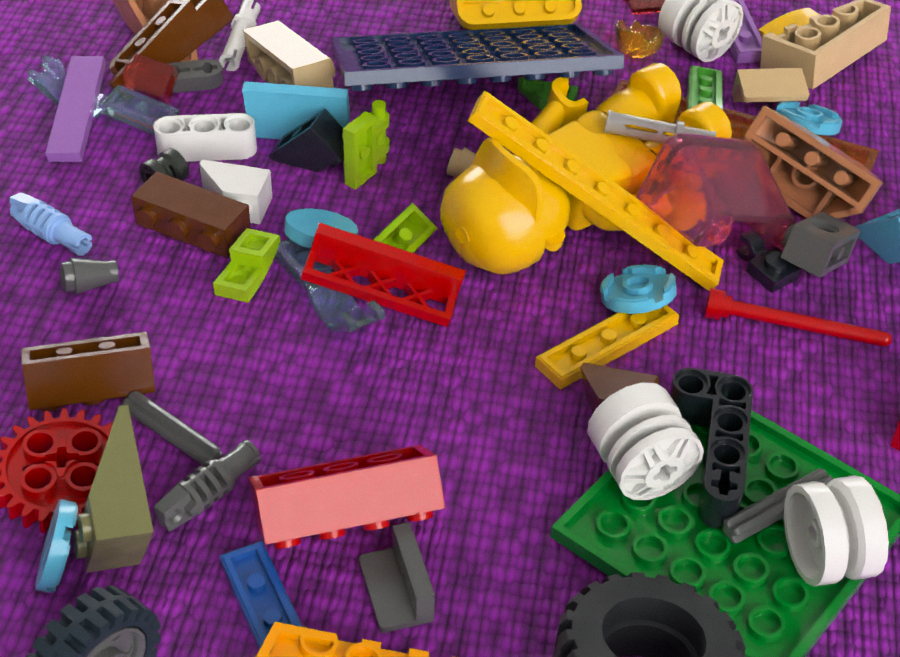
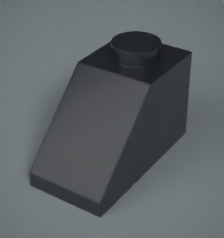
M325 108L284 135L269 157L276 162L319 172L328 165L334 168L344 160L343 127Z

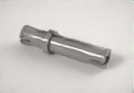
M611 110L608 111L604 133H613L639 140L671 145L672 150L678 151L681 147L707 152L708 154H712L716 139V131L684 126L685 122L677 121L676 124L612 112ZM629 124L657 130V132L626 127L625 125ZM663 132L694 137V139L691 140L677 136L663 134Z

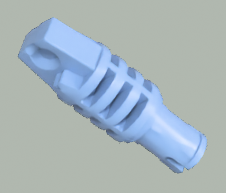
M21 192L10 197V215L28 231L44 239L49 244H62L79 256L85 255L91 249L92 242L90 240H92V236L73 226L66 214L54 209V207L42 200Z

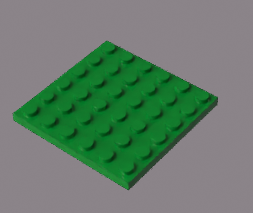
M752 410L745 490L739 511L817 469H825L827 474L832 476L833 479L854 475L860 476L873 487L881 503L887 525L889 551L900 536V494ZM689 424L705 451L707 427ZM704 453L701 464L688 480L671 492L650 500H633L624 496L616 480L608 470L551 526L550 537L608 576L619 574L621 578L628 577L631 572L644 573L645 577L656 578L657 574L671 577L670 581L682 585L685 582L696 587V593L702 597L709 595L718 603L719 611H726L736 625L735 631L738 630L743 638L746 647L744 653L746 657H806L867 579L852 580L844 576L843 579L833 584L815 587L806 584L798 574L792 561L786 540L784 518L739 543H732L723 534L722 529L713 528L705 524L698 515Z

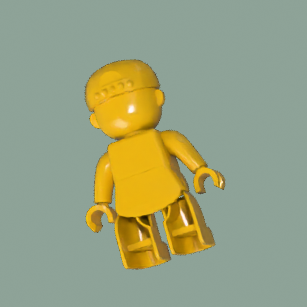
M653 63L636 71L631 75L626 89L604 100L597 106L596 110L588 112L586 111L589 102L585 98L577 101L567 98L569 79L563 77L556 78L552 82L547 105L531 123L680 230L688 231L693 229L697 225L698 220L704 216L709 202L706 200L708 193H695L714 184L731 142V124L726 113L712 102H702L682 112L677 121L685 122L684 126L716 131L712 154L681 147L678 151L672 150L671 145L639 140L613 133H604L609 110L674 123L682 93L675 73L668 66L662 63ZM629 124L625 125L626 127L657 132V130ZM663 132V134L677 136L691 140L694 139V137ZM491 137L482 142L472 165L447 186L440 207V219L444 232L456 253L468 264L496 274H511L528 268L541 259L545 248L553 252L559 250L563 245L565 239L564 231L567 226L574 231L591 225H595L602 230L623 231L517 155H512L496 138Z

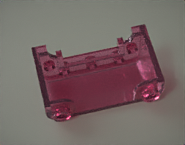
M686 133L675 134L661 148L636 195L641 202L696 247H709L722 243L730 234L733 221L747 223L761 234L763 242L768 247L783 249V236L787 229L795 224L793 216L761 150L747 140Z

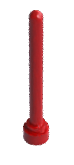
M710 288L704 318L720 321L721 317L728 318L729 315L881 347H887L892 342L891 334L885 331L732 300L733 296L726 295L725 290Z

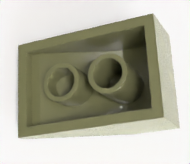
M120 405L117 410L84 513L78 514V531H73L75 556L77 559L84 558L86 573L141 564L154 532L128 405Z

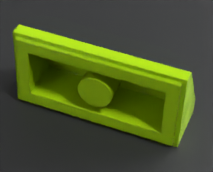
M412 203L373 240L413 253L438 228Z

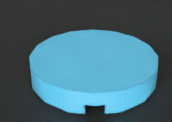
M783 101L777 105L776 112L807 128L816 135H836L840 132L843 120H841L838 113L816 104H809L808 107H799L800 102Z
M313 208L297 209L290 211L285 217V235L294 243L306 248L312 247L319 222L358 235L357 225L353 221L338 213Z
M656 265L628 266L622 269L621 275L614 277V273H611L601 282V300L606 308L618 313L637 314L660 309L671 303L677 295L675 275L672 272L670 275L666 274L665 268Z
M60 499L56 505L38 568L35 590L53 593V591L55 592L56 585L60 583L71 547L69 545L71 530L68 529L73 528L77 520L78 505H76V502Z

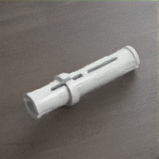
M244 0L240 6L239 13L234 16L231 22L232 31L219 59L223 68L227 60L229 61L226 68L227 71H235L239 68L240 60L246 47L243 30L257 26L256 18L261 9L257 2L254 8H251L254 0Z

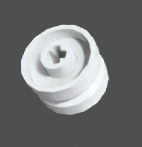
M854 475L834 478L826 485L817 481L794 484L787 491L784 502L786 540L792 561L798 574L806 584L815 587L837 583L844 576L852 580L876 577L883 572L888 559L889 544L886 520L881 503L873 487L863 477Z

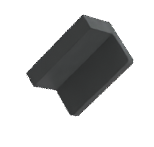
M407 522L393 525L392 548L359 556V566L381 633L434 622L435 594L411 524Z

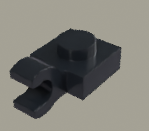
M750 230L740 236V239L746 245L736 250L737 255L742 260L748 262L746 272L768 291L773 293L799 278L801 268L782 259V252L778 248L774 247L767 251L762 238L757 232Z

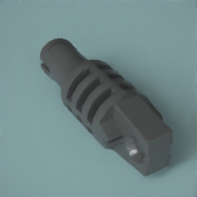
M243 440L220 459L207 460L202 466L196 468L193 473L188 474L184 481L177 482L154 505V512L158 523L166 530L172 531L193 517L199 516L205 509L210 508L214 502H218L225 494L231 492L235 485V480L261 462L260 453L256 446L249 440Z

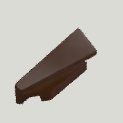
M168 0L110 62V70L114 77L109 81V85L119 99L125 103L130 102L161 77L160 70L164 65L180 62L233 20V15L223 0Z

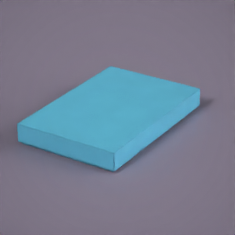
M244 81L242 93L246 114L254 118L256 138L281 139L284 135L325 108L343 128L350 122L348 89Z

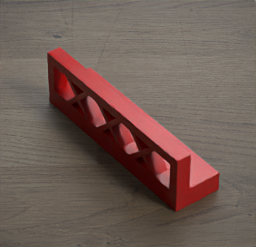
M319 222L301 280L448 327L466 270ZM315 261L331 266L335 272L327 274L314 270ZM358 275L365 277L371 284L366 286L357 284L351 277ZM395 287L404 290L407 296L403 298L394 296L388 289ZM432 299L446 304L444 312L429 307L425 301Z

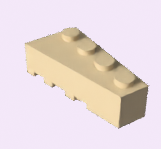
M855 0L834 8L832 15L818 14L810 17L809 24L798 27L796 24L784 27V33L775 36L772 32L762 35L760 69L802 68L807 87L813 90L887 40L891 6L874 0Z
M280 21L243 30L248 60L264 81H269V83L334 88L332 77H335L336 72L331 58L327 57Z

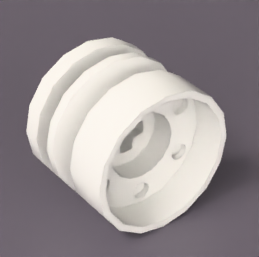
M665 0L659 14L658 28L660 34L673 43L683 47L684 50L703 62H710L721 57L737 38L743 22V10L741 5L734 0Z
M641 382L615 392L596 408L588 423L587 433L603 461L607 463L609 471L624 496L633 500H650L671 492L688 480L702 462L704 449L699 438L692 432L687 420L682 418L677 405L667 390L656 383Z

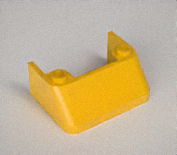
M449 0L450 8L462 27L468 30L567 25L577 20L582 8L581 0Z

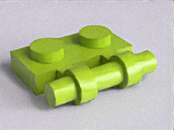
M382 100L373 101L370 113L365 111L343 128L345 185L355 190L377 173V164L386 162V154L390 150V140L386 136V129L390 123L389 113L386 111V103Z

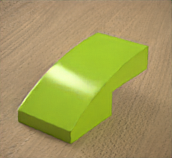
M246 228L229 249L231 262L213 282L215 295L249 303L269 271L280 244V235Z

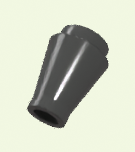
M70 257L67 262H60V280L64 293L73 292L74 295L119 281L118 266L115 260L103 261Z

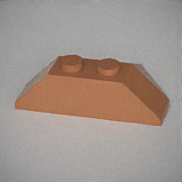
M767 106L762 107L744 136L749 147L757 185L805 218L820 212L827 213L837 219L861 214L883 184L865 166L807 128Z

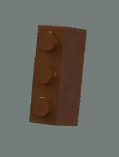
M155 172L131 196L136 224L225 258L230 256V247L246 228L251 229L248 204L159 172Z
M147 331L21 348L22 369L29 410L54 411L60 409L63 405L76 403L96 405L102 403L105 399L128 398L132 391H138L144 396L146 393L156 392Z

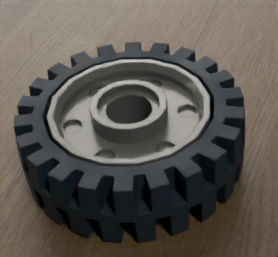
M107 586L106 589L98 587L92 590L91 596L84 593L77 597L76 607L67 604L61 609L62 618L58 622L53 618L45 626L49 631L45 637L38 636L32 644V647L37 651L34 654L26 655V657H156L158 649L154 646L160 643L161 634L158 630L161 629V625L157 620L158 617L149 608L121 588H116L115 586Z

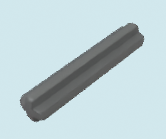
M132 391L128 398L123 400L122 405L129 406L132 417L201 465L209 459H220L223 457V452L219 449V446L140 392Z
M817 469L725 518L722 532L732 543H739L784 518V502L787 491L794 484L817 481L826 485L833 478L827 474L825 469Z

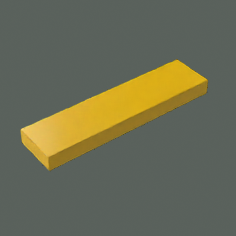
M668 305L647 313H616L536 356L535 367L561 390L582 378L580 367L583 363L601 366L610 363L678 325L679 314Z

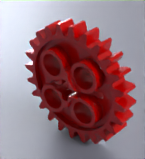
M66 408L62 409L59 418H53L49 411H44V421L38 422L29 416L27 417L29 426L27 429L16 425L12 427L14 439L9 437L0 438L2 448L0 450V508L7 507L10 520L21 516L24 528H28L35 521H38L40 532L45 533L50 526L54 510L60 499L76 502L78 514L84 513L87 499L113 422L102 426L100 414L95 415L91 420H85V410L82 409L75 418L69 417ZM76 520L75 528L78 530V522Z

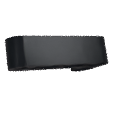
M684 368L674 374L670 396L677 405L683 419L687 420L691 425L707 427L698 515L708 526L722 529L724 519L739 511L745 490L753 388L749 381L741 376L696 368Z

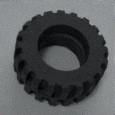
M631 572L628 577L621 578L619 574L607 576L602 579L601 584L595 581L581 589L580 593L570 599L565 607V612L560 618L553 657H617L622 655L644 657H746L744 654L746 647L738 630L735 631L736 625L726 611L720 612L718 603L709 595L702 597L696 593V587L685 582L682 585L670 581L671 577L657 574L656 578L645 577L644 573Z

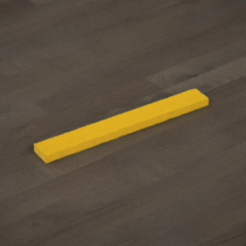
M484 91L480 95L469 116L468 122L491 138H496L502 146L708 291H710V288L718 286L724 262L723 259L490 93Z

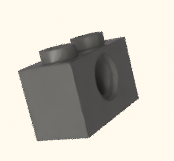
M820 212L791 225L787 229L782 239V245L785 248L781 258L818 277H822L848 263L861 230L827 213Z

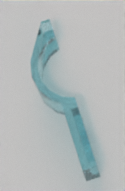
M45 55L42 58V65L46 69L42 73L31 69L28 72V80L58 106L67 73L61 61ZM118 85L109 94H99L93 118L104 114L155 135L154 123L162 117L180 115V109Z
M290 239L280 242L274 258L307 291L318 316L329 329L334 332H351L361 326L385 318L384 309L375 300L368 302L366 310H363L350 295L301 280L311 248L303 247ZM315 261L314 270L327 274L335 272L331 266Z

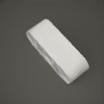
M248 114L166 116L158 119L153 125L158 155L168 148H174L184 157L186 162L201 161L202 159L210 161L248 159L257 151L255 121Z

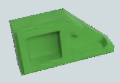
M519 77L518 90L539 110H542L547 105L552 82L527 80ZM569 85L568 99L576 101L578 87Z

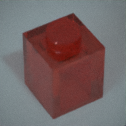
M135 53L133 61H128L124 68L123 80L125 81V87L130 92L168 105L179 74L171 65Z

